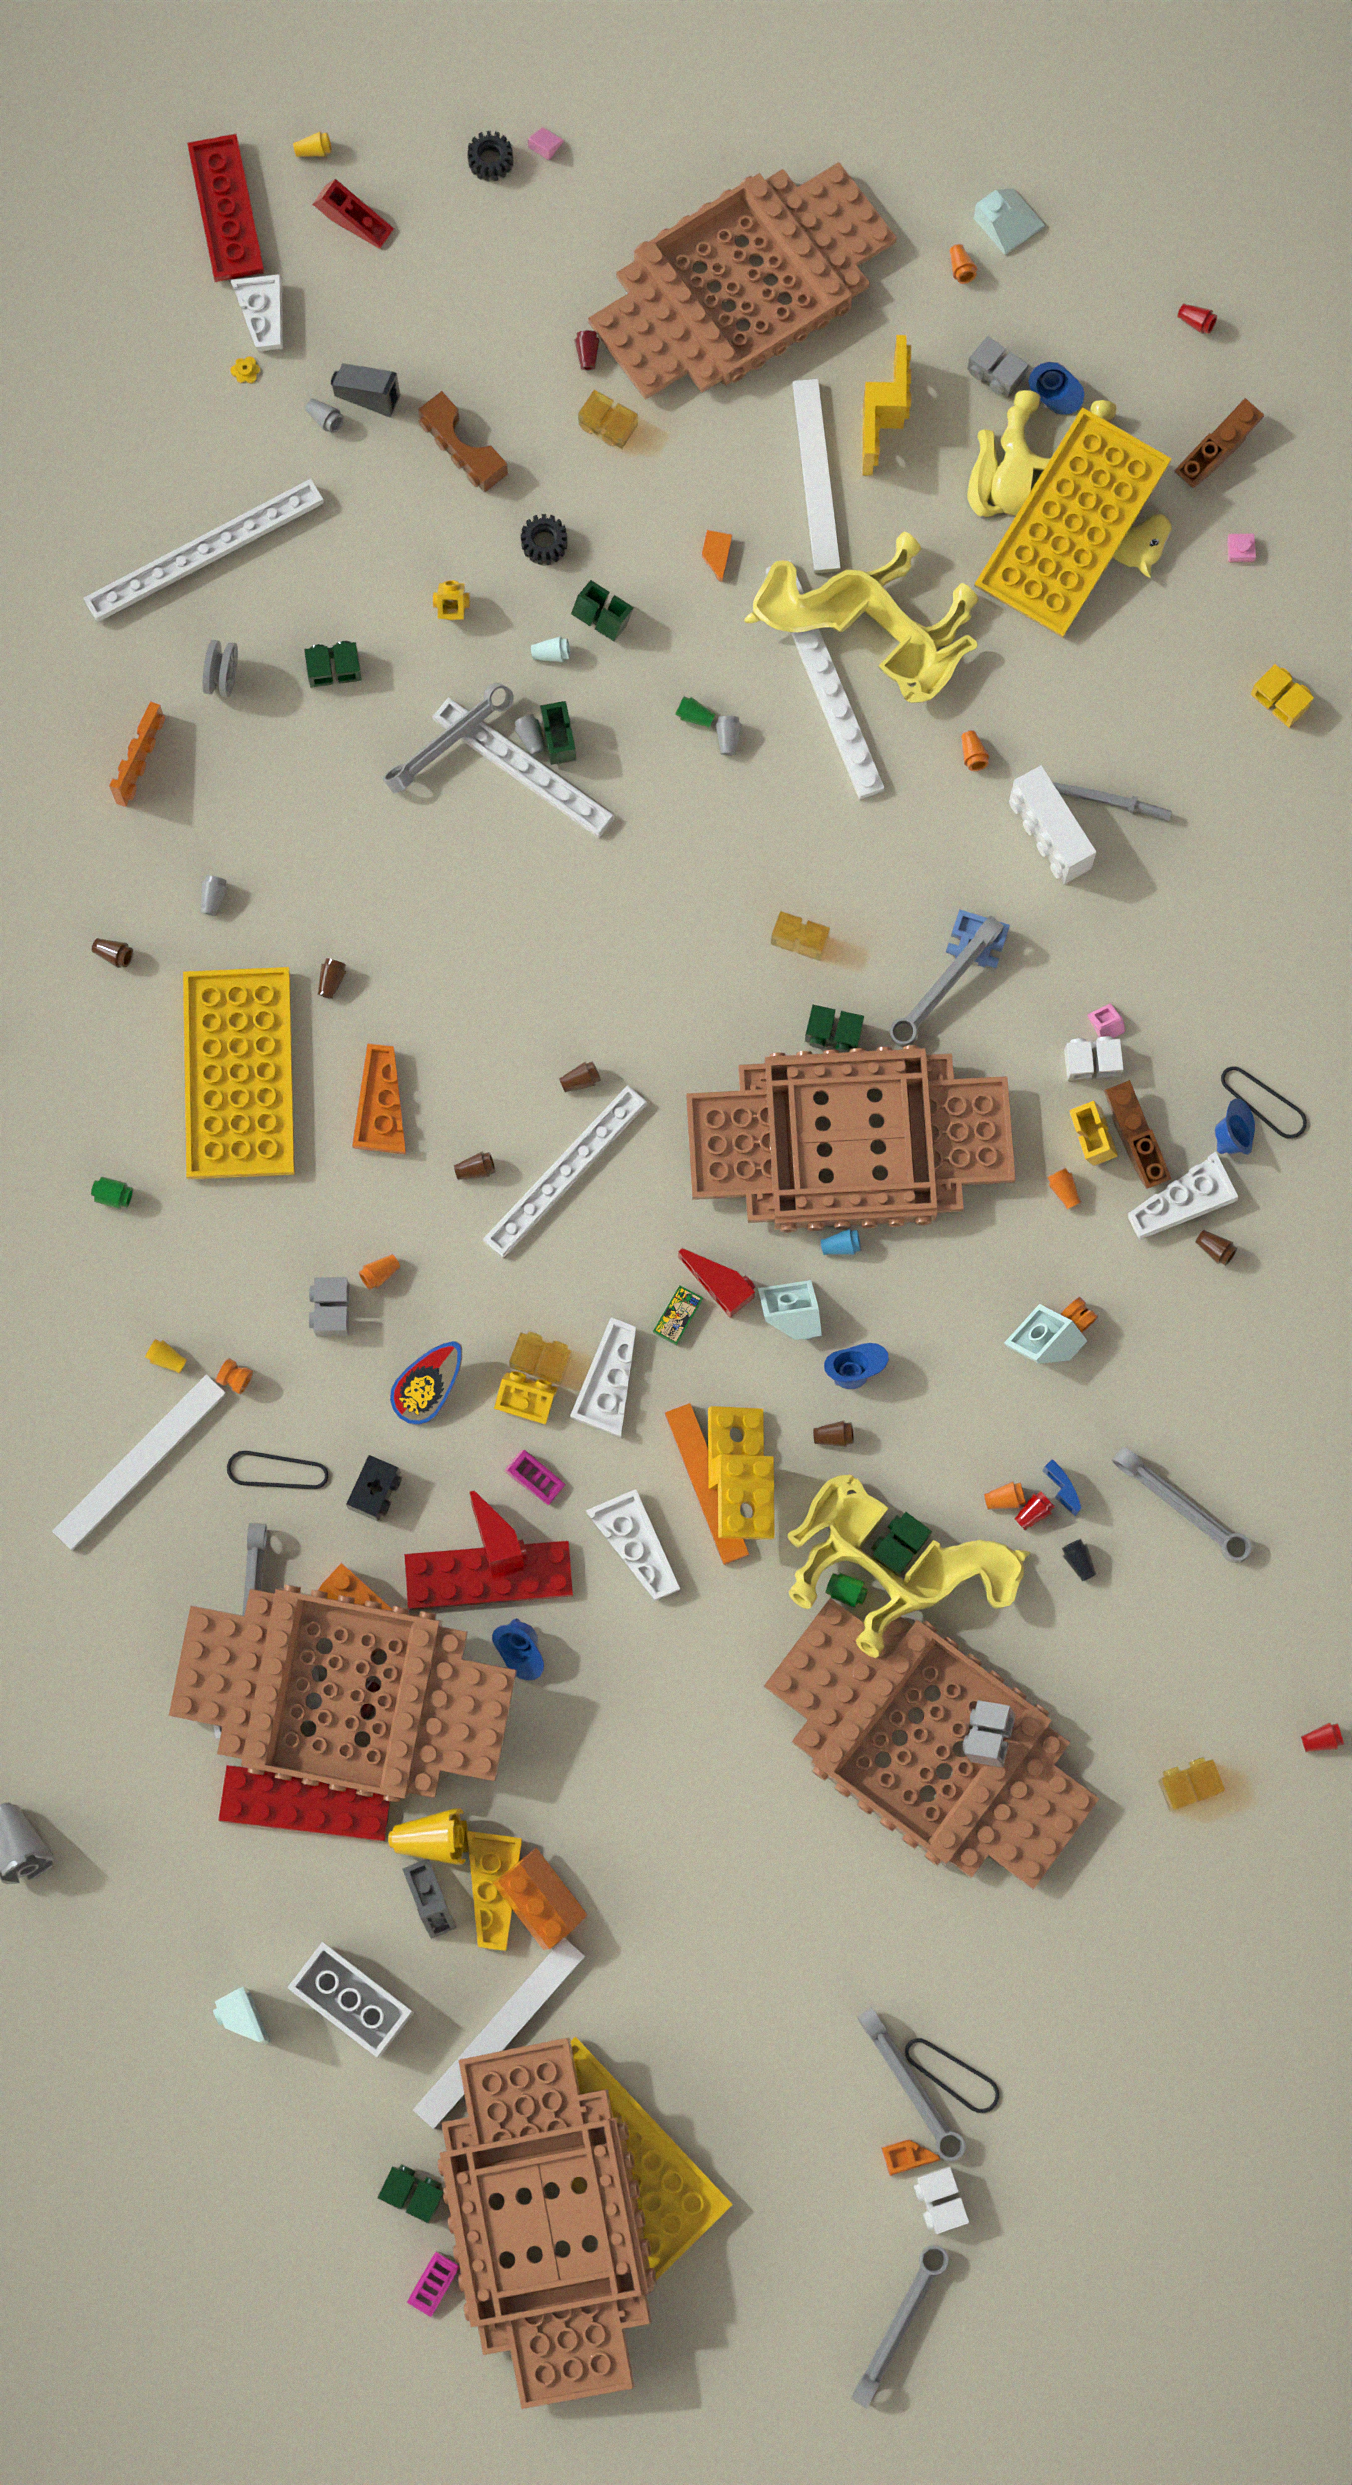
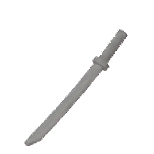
M1052 782L1061 795L1101 802L1128 809L1130 813L1138 811L1168 821L1172 814L1171 810L1138 801L1136 796H1132L1131 799L1102 791Z

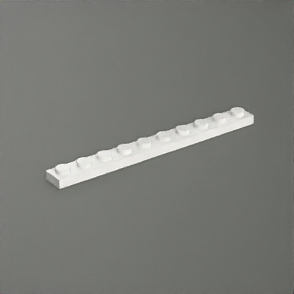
M309 479L83 599L98 623L324 504L323 498L313 481Z
M771 566L768 567V568H766V574H767V575H768V572H769ZM796 575V586L799 594L802 595L804 592ZM820 630L791 632L859 800L884 792L883 783Z

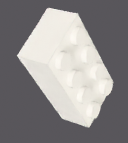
M1042 765L1015 779L1009 804L1015 814L1019 813L1021 815L1026 832L1029 835L1033 834L1038 842L1036 846L1043 857L1047 856L1051 863L1050 869L1057 879L1060 878L1066 884L1091 870L1096 850Z
M323 1942L287 1987L377 2058L382 2056L414 2013Z

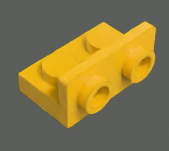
M518 1371L506 1372L501 1380L494 1409L546 1425L558 1388L552 1386L550 1381L544 1379H537L535 1381L526 1378L524 1373Z

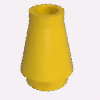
M319 131L300 141L293 142L296 157H326L328 153H332L331 141L327 132L322 133Z
M155 1339L145 1355V1358L150 1360V1364L173 1370L179 1374L187 1362L186 1358L182 1357L164 1340L159 1341Z

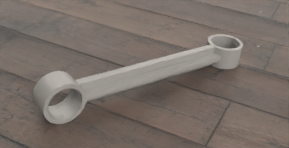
M500 683L489 685L484 692V699L405 764L397 765L389 770L383 780L392 793H398L406 789L413 782L414 776L492 712L495 710L502 712L509 709L514 700L511 689ZM497 689H504L506 693L504 702L499 706H494L492 703L493 693Z
M990 916L981 925L975 937L906 1018H899L893 1022L890 1028V1035L896 1045L905 1047L915 1042L917 1028L983 950L998 937L1004 926L994 917ZM900 1024H908L913 1028V1035L908 1041H899L894 1035V1029Z
M1122 1447L1112 1459L1115 1466L1122 1472L1136 1478L1218 1543L1226 1560L1238 1563L1249 1556L1251 1543L1245 1535L1240 1533L1231 1534L1146 1467L1143 1461L1131 1450ZM1232 1538L1240 1539L1245 1545L1244 1555L1241 1557L1230 1555L1227 1551L1228 1541Z
M249 1523L243 1616L245 1615L249 1590L261 1591L263 1559L267 1541V1524Z
M870 2008L859 2015L857 2018L874 2042L937 2140L936 2151L938 2155L948 2161H955L961 2158L965 2152L964 2139L958 2133L950 2131L875 2011ZM955 2136L959 2139L960 2150L956 2156L948 2157L941 2152L940 2142L944 2137Z
M933 2245L921 2251L919 2255L920 2269L851 2397V2400L867 2408L933 2279L936 2275L946 2270L949 2258L943 2248ZM930 2250H938L943 2256V2267L938 2271L928 2270L923 2264V2257Z

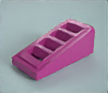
M525 1449L521 1450L504 1470L510 1477L546 1505H550L566 1485ZM525 1460L528 1464L521 1473L517 1472L516 1470ZM534 1467L537 1471L528 1481L525 1477ZM543 1474L545 1479L536 1488L533 1484ZM552 1481L554 1483L553 1487L546 1495L543 1494L544 1488Z
M435 2251L406 2303L432 2317L460 2269V2265ZM438 2263L450 2271L449 2275L447 2276L435 2269V2264ZM430 2273L445 2281L443 2285L440 2286L429 2279ZM424 2283L439 2291L437 2296L423 2289ZM420 2293L433 2301L432 2305L428 2306L416 2298L417 2295Z

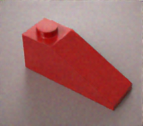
M337 179L326 184L312 204L331 221L378 249L382 247L394 230L389 223Z
M684 1248L678 1251V1258L729 1318L755 1298V1291L753 1289L756 1287L748 1276L742 1277L739 1272Z
M475 1490L470 1491L471 1506L491 1574L494 1575L523 1567V1556L527 1555L523 1539L518 1540L515 1530Z

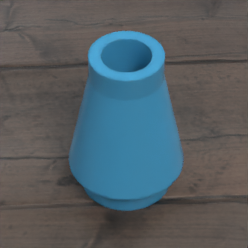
M849 1228L820 1240L823 1255H855V1252L861 1251L858 1230L851 1231Z

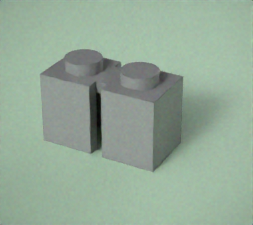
M987 336L969 357L967 370H969L974 378L990 382V388L995 393L1003 394L1009 398L1026 377L1029 364L1012 352H1009L1005 358L1002 357L1006 348Z
M347 1277L314 1278V1286L309 1288L310 1302H315L314 1312H309V1328H314L316 1336H349V1311H347V1307H349V1281Z
M978 1700L976 1709H973L970 1715V1725L973 1726V1729H970L969 1735L965 1736L963 1742V1751L971 1762L1003 1768L1009 1743L1004 1742L1003 1738H1011L1016 1714L1010 1706Z

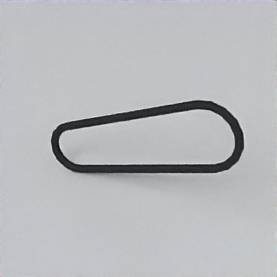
M1231 1066L1223 1071L1221 1075L1222 1085L1237 1099L1243 1100L1250 1110L1277 1134L1284 1138L1292 1139L1299 1137L1305 1131L1307 1119L1300 1108L1239 1067ZM1232 1070L1242 1073L1293 1108L1302 1117L1303 1126L1301 1130L1292 1135L1281 1132L1226 1084V1074Z
M247 1450L233 1454L227 1463L229 1478L234 1483L240 1485L319 1489L327 1483L329 1478L327 1468L321 1463ZM240 1455H252L317 1466L324 1471L325 1477L318 1485L240 1481L232 1475L231 1464Z
M915 2038L906 2045L905 2056L909 2063L970 2110L976 2113H986L997 2105L999 2090L996 2083L989 2077L925 2039ZM916 2042H921L989 2082L995 2091L993 2103L985 2109L973 2107L913 2061L909 2055L910 2047Z

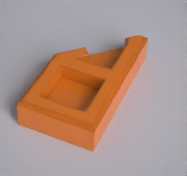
M707 530L702 558L715 573L718 581L723 582L732 534Z
M909 2139L881 2148L890 2176L940 2161L938 2155Z

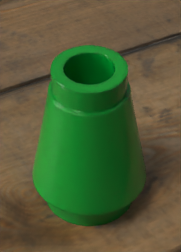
M683 696L675 715L680 717L682 721L709 728L715 713L711 712L694 698L690 697L689 699Z

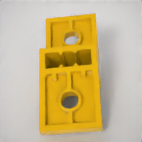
M896 335L894 382H865L862 475L872 476L873 466H878L880 428L903 429L904 420L909 419L911 345H907V335Z
M710 1406L708 1408L709 1489H718V1538L772 1540L775 1538L774 1456H764L763 1409ZM732 1428H737L742 1433V1440L740 1442H735L731 1439L730 1430ZM743 1503L750 1505L753 1513L750 1518L742 1516L740 1512V1507Z

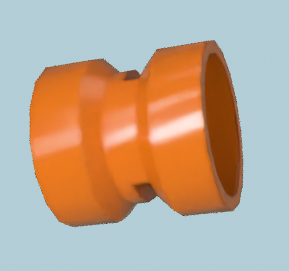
M1081 1297L1075 1299L1060 1314L1072 1320L1081 1333L1098 1318L1094 1311L1086 1308V1302Z
M228 1358L219 1370L216 1382L223 1386L229 1384L234 1392L242 1394L252 1378L253 1371L247 1367H238L236 1361Z

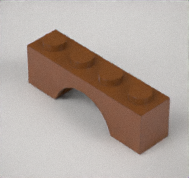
M443 391L418 409L420 419L418 422L421 428L426 433H432L436 444L442 451L447 450L450 453L454 465L458 469L463 468L467 472V478L474 487L479 486L485 493L508 475L506 461L491 445L480 448L471 447L462 443L457 438L454 432L460 420L459 411Z

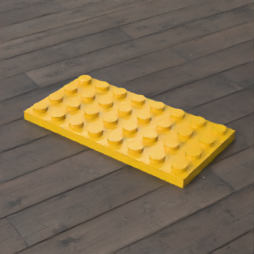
M1082 407L974 586L1064 638L1163 476L1172 458Z
M290 968L183 971L187 1179L295 1175Z
M575 2036L571 2040L580 2094L608 2089L613 2118L622 2117V2122H626L628 2126L629 2139L626 2140L627 2149L632 2152L635 2166L631 2170L633 2180H637L639 2184L640 2197L637 2198L639 2209H642L645 2215L646 2224L645 2227H642L644 2239L648 2238L650 2243L651 2256H648L650 2268L655 2270L657 2280L733 2204ZM576 2177L573 2180L572 2188L576 2193L583 2194L587 2190L588 2184L583 2177Z

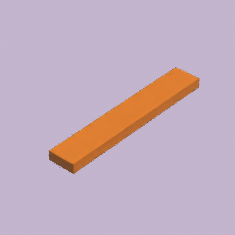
M688 1403L665 1412L666 1419L723 1565L749 1556L743 1539L718 1538V1489H709L708 1447L691 1404Z

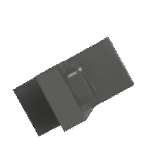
M424 1859L403 1868L402 1870L418 1908L417 1911L430 1938L432 1939L457 1928L430 1861Z

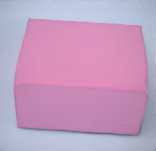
M542 127L530 136L528 148L550 160L563 143V139Z
M1111 1003L1087 1014L1098 1037L1111 1036L1115 1038L1125 1032L1123 1018Z

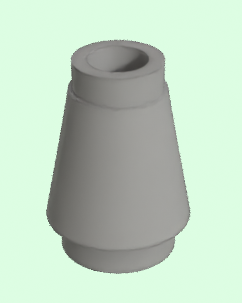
M311 399L305 407V411L326 432H336L343 423L344 417L339 409L316 399Z
M533 714L521 717L514 722L516 726L514 730L531 755L545 750L539 720L535 719Z
M720 716L718 718L716 728L721 755H736L742 726L737 716Z
M206 875L205 881H202L201 913L216 916L228 888L226 886L227 880Z

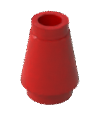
M1185 303L1182 304L1177 315L1179 319H1182V321L1201 334L1204 332L1210 334L1217 321V315L1213 313V310Z
M1040 1491L1037 1495L1033 1494L1014 1519L1024 1530H1027L1051 1515V1511L1055 1506Z
M1328 1723L1301 1736L1305 1752L1338 1749V1746L1344 1745L1338 1723L1332 1725Z

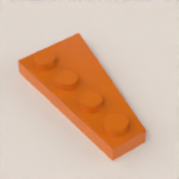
M150 701L137 727L139 737L138 739L133 738L128 746L127 761L121 760L118 766V780L112 778L109 784L115 802L118 805L126 807L129 799L133 800L136 794V781L138 776L142 777L144 774L146 756L148 753H152L156 742L154 738L157 729L161 730L164 724L165 715H163L160 704Z
M367 1043L352 1144L354 1149L406 1155L394 1046Z

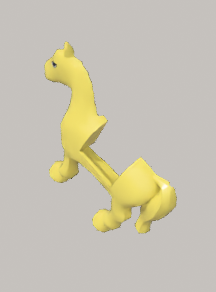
M1025 390L1015 394L1014 406L1007 411L1008 426L1001 438V444L1006 454L1000 465L996 458L993 431L983 429L977 434L980 452L970 474L967 499L971 508L979 517H991L1000 513L1017 515L1031 492L1033 469L1044 471L1051 459L1042 458L1032 453L1024 435V428L1030 414L1039 408L1041 397L1036 392ZM1094 401L1091 404L1090 412L1109 422L1115 417L1117 406L1111 401ZM989 499L991 500L994 506H990L988 504ZM1163 514L1152 515L1142 524L1130 528L1113 557L1128 567L1139 568L1145 576L1150 578L1151 566L1160 559L1163 547L1171 533L1172 524Z
M904 531L896 539L895 555L887 565L869 572L845 570L830 578L819 589L802 595L799 594L796 586V568L793 563L785 560L776 561L771 566L763 585L756 594L753 602V612L744 621L749 624L764 621L774 629L792 633L832 627L841 633L865 611L900 642L879 665L880 670L898 683L901 693L907 702L922 703L938 695L950 680L961 657L978 647L977 642L969 635L963 636L951 645L949 644L955 638L957 629L970 620V609L979 600L976 593L968 585L960 583L953 591V604L948 614L940 622L930 627H924L911 620L883 588L887 583L906 576L911 568V559L921 551L918 541L911 534ZM949 645L948 647L943 648V649L939 650L938 652H937V650H936L937 648L945 647V646Z
M850 1474L829 1479L812 1500L803 1524L788 1533L790 1543L799 1548L824 1528H830L827 1540L812 1546L808 1561L795 1573L797 1582L789 1590V1596L800 1607L805 1609L812 1607L817 1599L815 1587L820 1575L828 1567L842 1561H849L862 1566L888 1592L892 1600L882 1608L867 1615L863 1622L865 1630L856 1639L858 1647L868 1656L874 1658L878 1657L884 1649L882 1637L888 1624L910 1612L934 1606L947 1598L960 1583L974 1575L980 1576L985 1585L987 1601L993 1608L1010 1607L1015 1600L1019 1583L1024 1576L1023 1561L1031 1554L1026 1550L1013 1551L1007 1545L995 1541L976 1540L965 1542L958 1546L942 1548L940 1543L933 1540L907 1572L903 1580L861 1550L883 1520L888 1507L869 1496L858 1478L856 1479ZM849 1491H854V1492H856V1493H852V1494L847 1495V1493H848Z

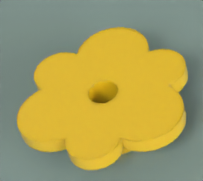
M251 356L245 359H236V365H233L230 369L231 375L236 377L239 383L245 381L247 383H254L257 379L256 374L260 372V367L256 365V360Z

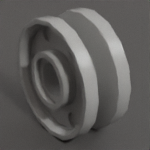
M210 641L203 669L202 684L205 694H213L217 684H219L220 696H230L237 671V643L228 642L224 653H222L220 641Z

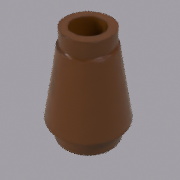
M96 938L92 944V953H95L117 968L121 966L127 967L132 960L133 949L127 943Z
M330 958L325 959V963L321 964L318 995L333 999L347 972L345 971V963Z
M585 1061L559 1078L565 1093L596 1086L595 1083L601 1081L593 1061L589 1063Z
M481 1151L459 1164H455L454 1170L458 1180L490 1177V1174L495 1173V1165L490 1152L483 1153Z
M1203 1230L1195 1241L1217 1264L1222 1263L1225 1266L1228 1265L1237 1251V1247L1233 1245L1232 1241L1206 1230Z
M843 1420L819 1428H813L814 1443L847 1447L848 1444H853L852 1422L846 1423Z

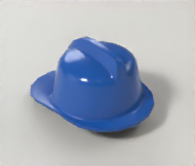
M1045 362L1035 367L1029 377L1030 390L1038 393L1041 397L1040 400L1053 412L1062 415L1072 414L1083 404L1085 396L1083 386L1063 365L1057 362Z
M1235 1098L1228 1105L1226 1117L1215 1126L1217 1151L1220 1154L1242 1152L1248 1155L1252 1152L1255 1133L1254 1116L1249 1106L1243 1100Z
M876 1343L860 1344L831 1353L824 1362V1370L834 1380L836 1386L845 1389H857L863 1386L869 1377L880 1373L886 1367L889 1361L888 1352L883 1346Z
M518 1618L513 1619L508 1625L497 1627L492 1634V1642L506 1666L517 1670L516 1676L523 1680H535L540 1677L544 1671V1661L537 1648L538 1636L536 1631Z

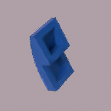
M1051 1459L1044 1467L1043 1472L1061 1488L1055 1498L1076 1516L1081 1509L1076 1490L1061 1467Z

